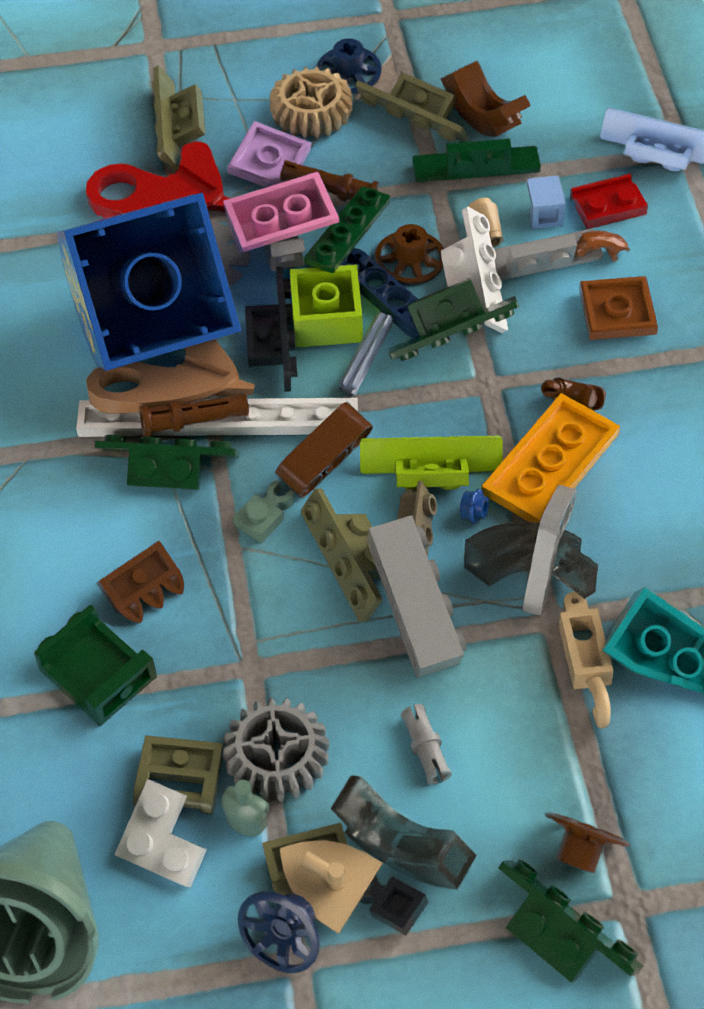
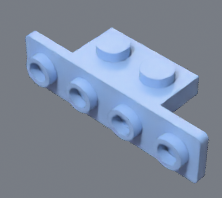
M614 108L606 110L600 135L601 139L626 145L624 155L631 156L633 161L638 163H649L650 161L660 163L663 168L671 171L686 170L690 161L704 164V130Z

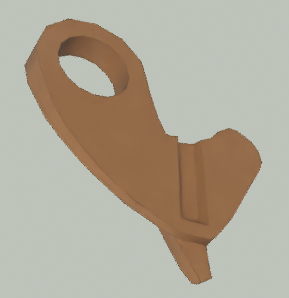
M216 339L186 347L185 361L182 365L177 364L174 368L135 362L107 371L98 367L86 379L89 403L100 412L109 414L139 412V406L141 405L151 408L168 405L169 401L172 400L185 404L199 401L209 396L230 397L243 393L249 396L253 394L255 385L239 379L233 361ZM118 382L138 384L134 389L125 392L104 390L109 385Z

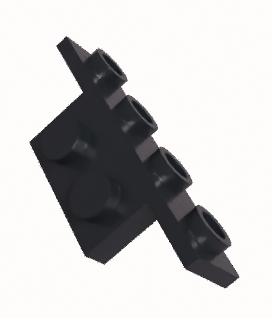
M281 266L276 267L278 304L245 306L248 367L283 365L284 392H290L291 377H297L296 356L289 357V351L295 350L294 330H287V324H293L292 304H285V299H291L290 278L283 279V267Z

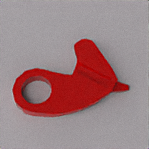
M201 141L191 142L182 147L179 169L174 175L171 173L169 177L155 175L126 163L109 164L96 170L86 184L88 205L96 215L103 218H109L202 192L208 210L225 212L223 201L230 199L224 196L221 175L208 144ZM116 183H128L136 188L130 196L121 200H108L100 195L106 187Z

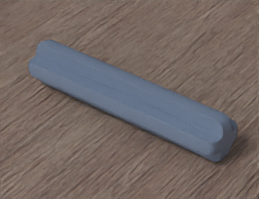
M382 312L375 315L339 382L341 392L349 395L357 393L392 327L393 319L390 315H385Z

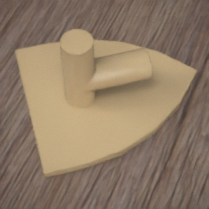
M326 840L302 841L280 848L283 873L292 893L305 898L315 912V919L339 934L382 866V862L347 844Z

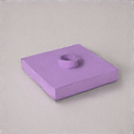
M254 121L228 164V173L265 188L286 182L285 180H280L284 161L289 160L302 165L311 150V142Z

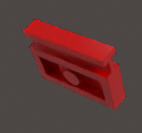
M631 174L573 187L570 190V199L574 200L575 208L586 229L647 215L648 205L636 183L633 184Z

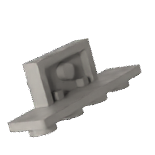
M588 229L494 249L496 253L494 261L500 280H506L600 260L603 256L601 248L588 252L581 258L575 255L576 242L582 236V233L595 230Z

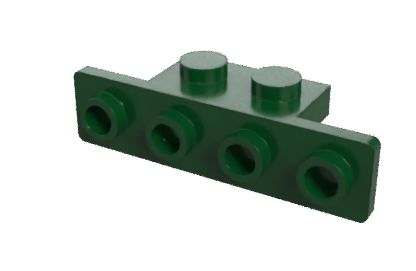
M510 139L446 144V153L414 155L412 157L415 181L418 183L529 174L541 171L537 147H512Z
M361 187L338 215L340 222L332 224L327 228L304 256V263L320 270L334 273L388 206L391 196L373 188Z
M468 278L407 304V307L420 336L389 348V356L391 360L399 357L400 361H405L418 355V349L431 344L432 348H436L451 341L450 336L462 331L464 335L481 329L483 327L481 323L492 318L496 322L507 319L515 314L513 309L519 307L517 299L514 296L483 309L471 278Z
M105 435V441H95L94 447L101 451L129 452L128 486L187 490L200 489L202 457L239 459L240 451L231 448V442L210 441V447L196 446V440L175 439V445L161 444V438L140 437V443L126 442V436Z
M518 859L517 862L511 860L503 861L498 869L529 893L505 928L570 982L577 980L597 951H600L630 976L638 974L644 967L636 960L638 953L631 946L620 939L614 942L602 932L604 926L600 921L586 912L580 915L569 906L571 899L557 887L551 885L548 889L536 878L539 873L528 863Z

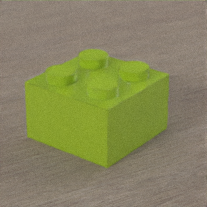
M357 265L339 266L334 273L318 268L290 269L295 346L309 347L361 343L363 339V319Z

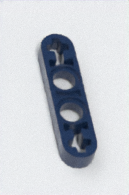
M353 248L340 266L349 263L350 265L359 264L357 271L360 294L380 312L390 315L393 319L392 322L411 338L420 336L415 323H412V316L407 307V304L418 300V298L364 251ZM371 279H377L382 281L383 284L373 288L369 287L366 282ZM399 298L405 303L394 307L387 302L390 299Z

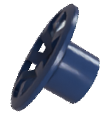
M352 38L336 42L333 49L326 52L317 63L320 71H322L325 64L332 68L330 70L331 74L339 73L341 79L347 80V84L349 78L353 77L355 83L359 80L374 86L382 73L378 57L373 52L363 48L361 42ZM370 59L375 64V67L367 66L364 63ZM361 72L365 75H374V77L366 83ZM350 88L352 94L359 93L356 88Z
M261 891L250 895L241 904L237 918L238 928L245 945L256 958L269 967L284 973L303 972L316 961L319 954L320 941L317 928L314 925L315 912L305 898L293 893L282 895L271 891ZM265 901L276 902V904L270 908ZM254 904L258 914L263 918L246 917L249 906ZM247 928L253 931L264 930L266 935L256 945L250 937ZM309 935L310 952L302 944L301 938L303 936ZM273 943L278 946L276 953L278 962L262 952ZM290 946L294 955L304 960L302 963L289 964Z

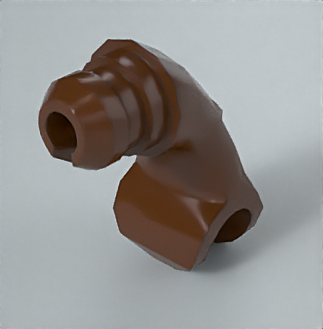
M554 378L553 380H545L541 386L542 394L553 400L562 393L591 410H600L604 406L606 392L597 385Z

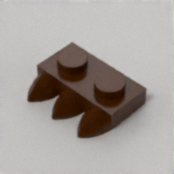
M157 541L96 583L116 613L120 612L125 618L136 623H141L143 619V609L139 598L146 604L161 609L163 608L164 596L160 584L175 594L182 595L184 591L183 576L160 541Z

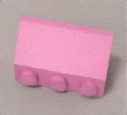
M319 172L223 201L228 226L236 247L240 252H246L340 222Z

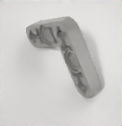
M558 485L542 515L523 603L524 612L539 616L543 614L558 544L573 511L577 493L575 488Z

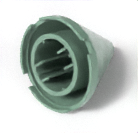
M46 821L0 846V1000L30 1004L33 995L51 993L52 1001L61 999L76 991L88 978L98 953L99 935L74 836L65 825L55 821Z

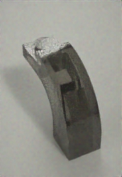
M510 522L486 528L465 539L464 568L488 586L493 585L512 573L530 571L540 523ZM564 530L558 544L552 576L586 599L596 591L598 564L590 557L581 553L582 539Z
M361 776L349 777L330 808L348 826L344 833L359 847L389 867L429 885L458 890L477 856L453 830L425 827L395 811Z

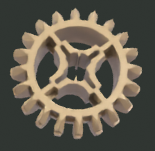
M318 66L314 70H308L306 67H304L303 71L293 69L291 75L283 74L282 80L275 81L274 89H271L270 112L275 124L279 125L283 132L290 131L292 136L301 134L306 139L308 136L314 135L317 140L320 134L330 136L332 130L340 131L341 126L347 124V120L351 116L352 93L347 85V80L341 79L339 73L331 74L329 68L324 71H320Z

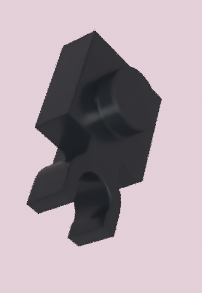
M375 876L370 883L372 884L371 887L366 890L359 902L363 904L373 903L369 909L373 918L407 935L429 902L426 894L393 876L384 886L379 883Z

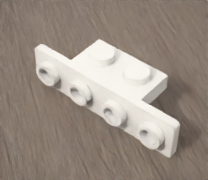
M466 207L462 209L467 237L441 250L447 287L471 278L482 307L485 309L502 301L500 291L502 283L496 271L494 261L496 253L490 241L489 221L482 213ZM494 318L484 321L486 326L500 333L508 330L506 319L498 322Z

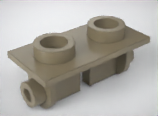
M418 481L417 491L407 489L400 496L397 519L412 515L415 525L422 526L427 539V547H424L428 557L429 546L433 543L432 520L433 516L437 513V502L435 496L429 493L423 482Z

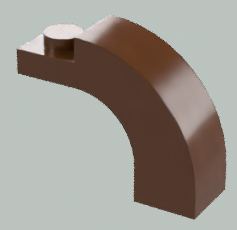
M478 60L440 78L445 90L455 95L457 101L454 107L461 117L475 131L487 137H496L522 124L520 112L531 107L526 95L511 101L500 98L487 82Z

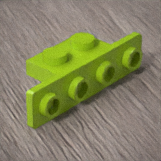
M499 435L360 439V472L362 474L396 473V486L404 487L406 490L414 489L417 491L418 481H422L425 487H440L445 490H455L460 488V486H469V472L495 471L503 459V440Z

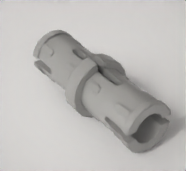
M415 704L417 720H415L410 706L401 712V717L412 739L410 743L414 755L419 756L428 784L436 785L439 783L435 768L438 770L442 782L449 779L452 773L440 749L442 744L438 733L433 732L424 705Z

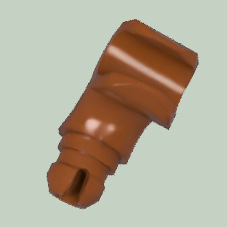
M589 231L582 233V236L576 242L575 255L581 258L588 252L605 248L612 261L616 262L618 260L616 255L623 250L628 252L630 248L620 234L608 231Z

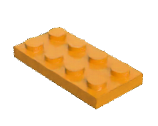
M560 393L484 482L481 488L483 495L539 528L542 515L557 486L562 485L575 488L619 435L620 425Z

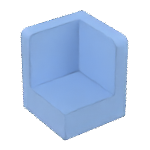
M559 175L529 178L527 180V188L531 200L529 217L531 229L563 226L566 202Z

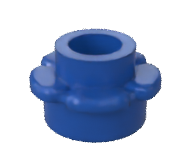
M481 489L465 491L460 503L461 518L472 521V524H477L480 518H486L489 510V499L484 497Z

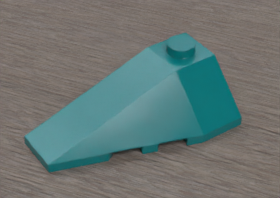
M646 587L634 592L614 622L601 651L633 673L704 694V627Z

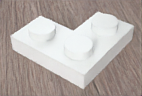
M147 779L115 852V856L191 888L207 849L171 834L187 796Z

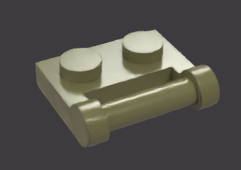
M145 735L133 792V806H136L147 779L203 784L202 793L175 791L187 796L183 807L200 809V813L213 815L223 759V743Z

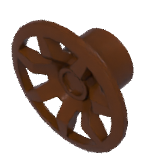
M406 224L399 227L395 233L386 236L380 241L375 251V261L400 283H424L435 278L444 268L441 250L444 247L435 237L428 234L423 227L415 224ZM387 245L393 250L392 253L381 256L383 249ZM437 249L440 260L438 261L428 254ZM398 260L393 273L383 265V263L391 264ZM422 262L427 267H433L435 269L432 272L423 275L420 263ZM407 266H411L415 278H406L400 275L403 274Z
M545 812L544 816L562 825L565 830L556 859L571 866L595 873L604 845L608 843L630 847L631 845L627 840L590 824L553 812Z

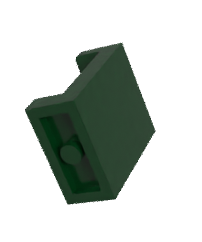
M89 605L82 612L75 613L62 629L53 636L46 637L34 652L39 670L99 726H102L157 678L153 658L143 649L136 653L101 622L97 610L92 605Z

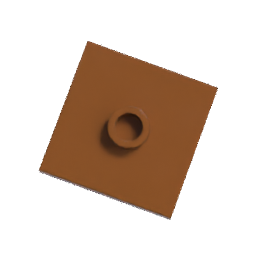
M646 276L580 281L579 291L589 340L657 335L658 324Z

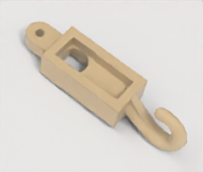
M570 592L564 597V612L560 613L559 630L573 689L589 688L595 703V707L592 710L597 727L604 729L608 727L611 717L610 700L605 686L612 685L614 671L610 656L601 651L606 639L598 608L589 609L587 600L582 593ZM590 630L592 637L585 641L578 640L573 636V631Z

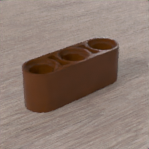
M344 402L279 464L275 474L299 497L303 498L312 492L360 445V439L368 437L373 429V425L348 402Z

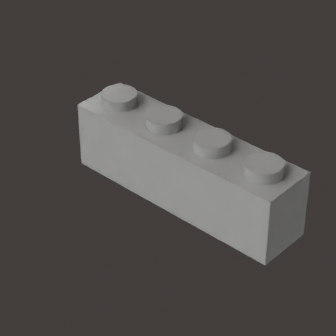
M412 515L369 528L366 541L416 678L459 665L464 656L463 651H466V642L461 630L454 629L450 618L453 615L452 604L448 595H442L437 584V581H440L439 570L433 559L428 560L424 547H427V539L422 526H416Z

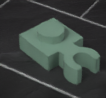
M277 480L273 481L268 486L267 496L264 499L255 494L235 514L233 525L262 544L284 520V512L282 510H286L293 505L295 501L294 491L289 490L284 496H276L280 492V482Z

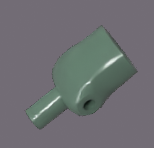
M240 780L235 784V787L231 786L225 790L222 797V806L228 825L243 835H260L267 827L269 804L259 796L252 794L251 784L247 780Z

